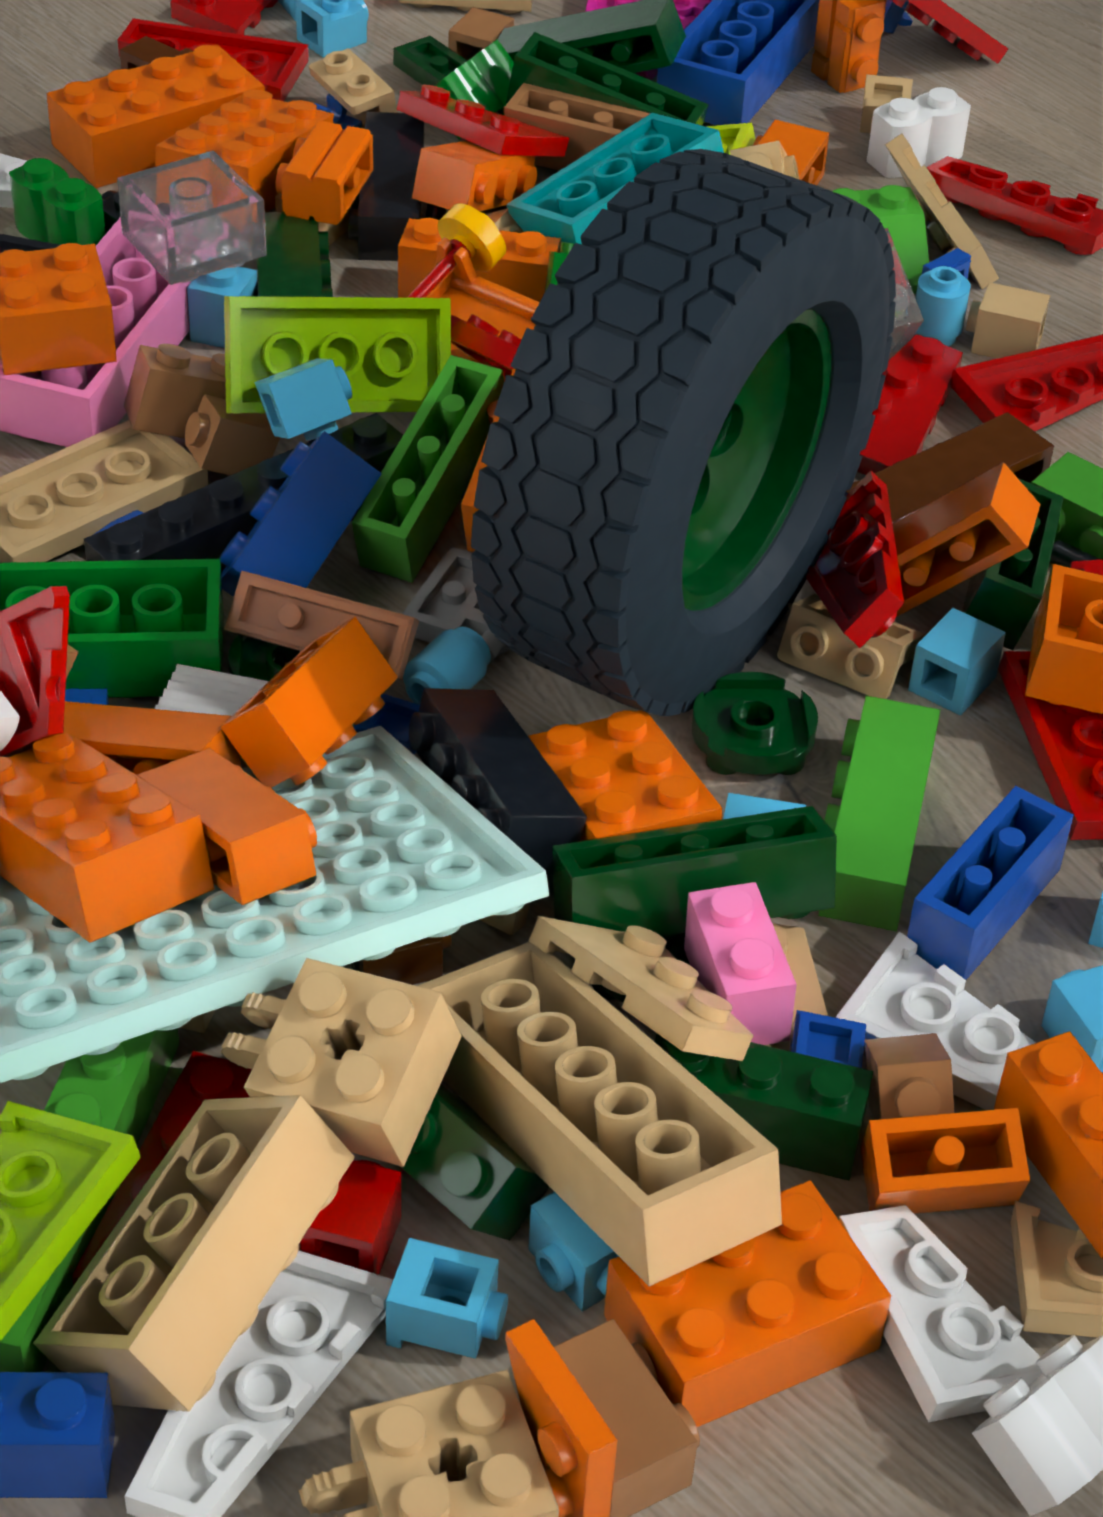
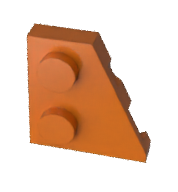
M532 1319L507 1331L505 1340L520 1404L556 1499L559 1517H610L618 1440L535 1319Z

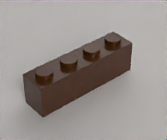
M1007 412L903 461L896 462L875 474L887 485L892 524L1003 462L1017 478L1032 483L1034 479L1050 467L1054 445ZM861 480L853 482L851 489L846 490L844 496H847Z

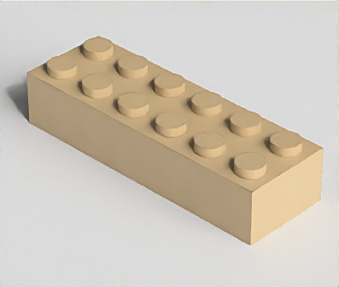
M527 942L418 985L419 987L442 993L462 1036L443 1080L649 1287L782 1225L778 1148L585 981L572 973L571 969L554 954L544 953L532 943Z

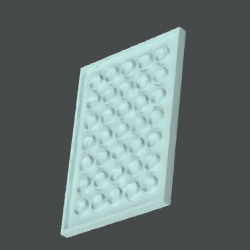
M382 726L358 732L339 749L327 755L324 753L322 756L327 761L326 766L307 781L295 786L289 778L272 787L275 793L297 808L305 810L316 830L317 845L312 848L316 876L241 905L214 884L215 889L89 943L0 876V1083L11 1079L26 1080L44 1073L49 1066L85 1054L99 1055L107 1053L128 1039L155 1030L167 1031L177 1029L187 1024L193 1017L225 1006H242L248 993L263 994L294 983L306 958L341 967L360 960H377L390 955L395 948L427 937L438 938L451 935L459 930L462 925L491 915L501 916L515 913L522 909L526 903L549 896L546 870ZM249 767L242 768L244 772L259 781Z

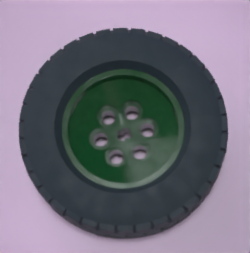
M706 149L679 151L660 159L659 163L655 162L635 176L634 182L629 181L607 203V210L601 209L580 236L582 245L575 243L555 274L558 284H549L531 318L535 327L533 330L526 328L510 365L516 371L514 376H506L494 411V415L499 417V421L490 424L481 460L487 466L479 470L474 507L479 510L473 514L471 547L475 549L471 554L473 582L477 584L475 592L480 611L484 613L482 616L494 636L506 647L540 667L548 669L601 695L603 694L618 703L664 717L679 715L693 709L696 697L702 691L705 696L707 692L714 690L717 679L727 674L741 672L744 669L745 662L749 663L765 644L767 635L771 636L787 613L788 602H794L806 582V575L809 572L808 568L809 566H815L829 538L827 532L829 529L833 530L847 499L844 494L846 490L851 489L862 460V456L859 455L860 451L865 450L875 420V415H872V412L878 409L886 377L882 373L888 367L892 337L889 335L894 329L896 302L893 301L896 297V283L891 244L888 243L889 238L883 224L870 209L847 196L727 153Z

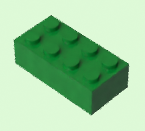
M220 559L0 563V611L49 587L67 586L70 595L68 645L77 650L78 655L66 679V689H107L108 698L162 697L164 688L167 689L168 680H171L172 672H175L177 664L223 672L224 608Z

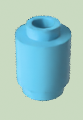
M940 266L923 273L919 277L912 316V327L915 330V335L919 334L924 337L935 338L949 347L955 343L956 337L962 333L971 286L968 279L961 275L958 270L952 267Z
M457 627L454 630L443 631L407 663L403 681L409 698L414 703L420 705L423 688L471 689L486 674L487 665L491 659L487 643L476 631L468 627Z

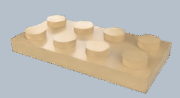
M130 420L0 477V563L49 561L78 546L84 545V538L95 534L107 524L135 510L145 513L168 501H173L207 486L208 470L201 469L194 457L171 437L133 430Z

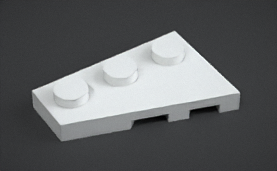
M906 1205L839 1216L838 1220L891 1294L883 1335L928 1423L986 1411L983 1403L1009 1383L1022 1377L1029 1386L1043 1374L1036 1363L1040 1356L1019 1335L1024 1325L1004 1305L994 1310L965 1280L968 1268Z

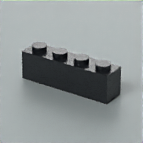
M366 112L365 129H369L371 135H373V171L353 201L351 209H349L348 236L349 240H358V260L398 261V244L409 218L421 219L422 201L412 199L420 151L421 148H424V122L405 113Z
M423 688L419 711L412 714L409 723V741L412 749L416 750L429 769L544 868L546 875H553V846L581 841L587 818L583 810L494 690Z

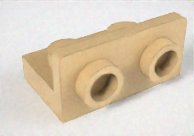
M349 48L343 51L331 52L325 58L309 65L311 76L354 117L362 121L363 129H365L366 112L398 113L394 90Z
M813 594L793 603L777 657L782 662L868 696L886 699L891 695L899 667L914 659L916 645L925 634L893 622L886 632L876 638L871 637L859 648L841 631L818 595Z

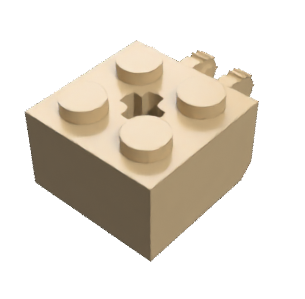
M306 958L286 1000L269 995L264 996L261 993H248L241 1006L240 1014H243L251 1023L258 1027L271 1029L267 1040L250 1035L246 1036L241 1033L228 1032L221 1046L222 1050L220 1053L228 1058L230 1062L246 1069H252L244 1085V1089L249 1097L301 1095L350 1152L404 1167L426 1114L431 1107L462 1037L442 993Z
M508 1370L350 1411L351 1457L353 1463L332 1468L328 1472L321 1471L320 1474H313L310 1479H305L302 1489L299 1490L303 1507H307L310 1514L318 1513V1515L366 1503L367 1508L345 1513L342 1517H559L556 1499Z

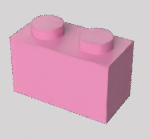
M756 882L688 892L684 950L690 966L699 973L697 980L709 992L724 998L732 1005L731 1013L754 1035L751 1042L769 1045L790 1041L797 984Z

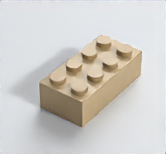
M301 1095L204 1100L33 1344L61 1372L108 1373L113 1405L190 1412L194 1404L211 1389L216 1378V1370L237 1338L247 1331L255 1321L258 1314V1306L279 1273L285 1270L297 1256L299 1243L318 1213L328 1206L336 1196L339 1188L338 1183L355 1156Z

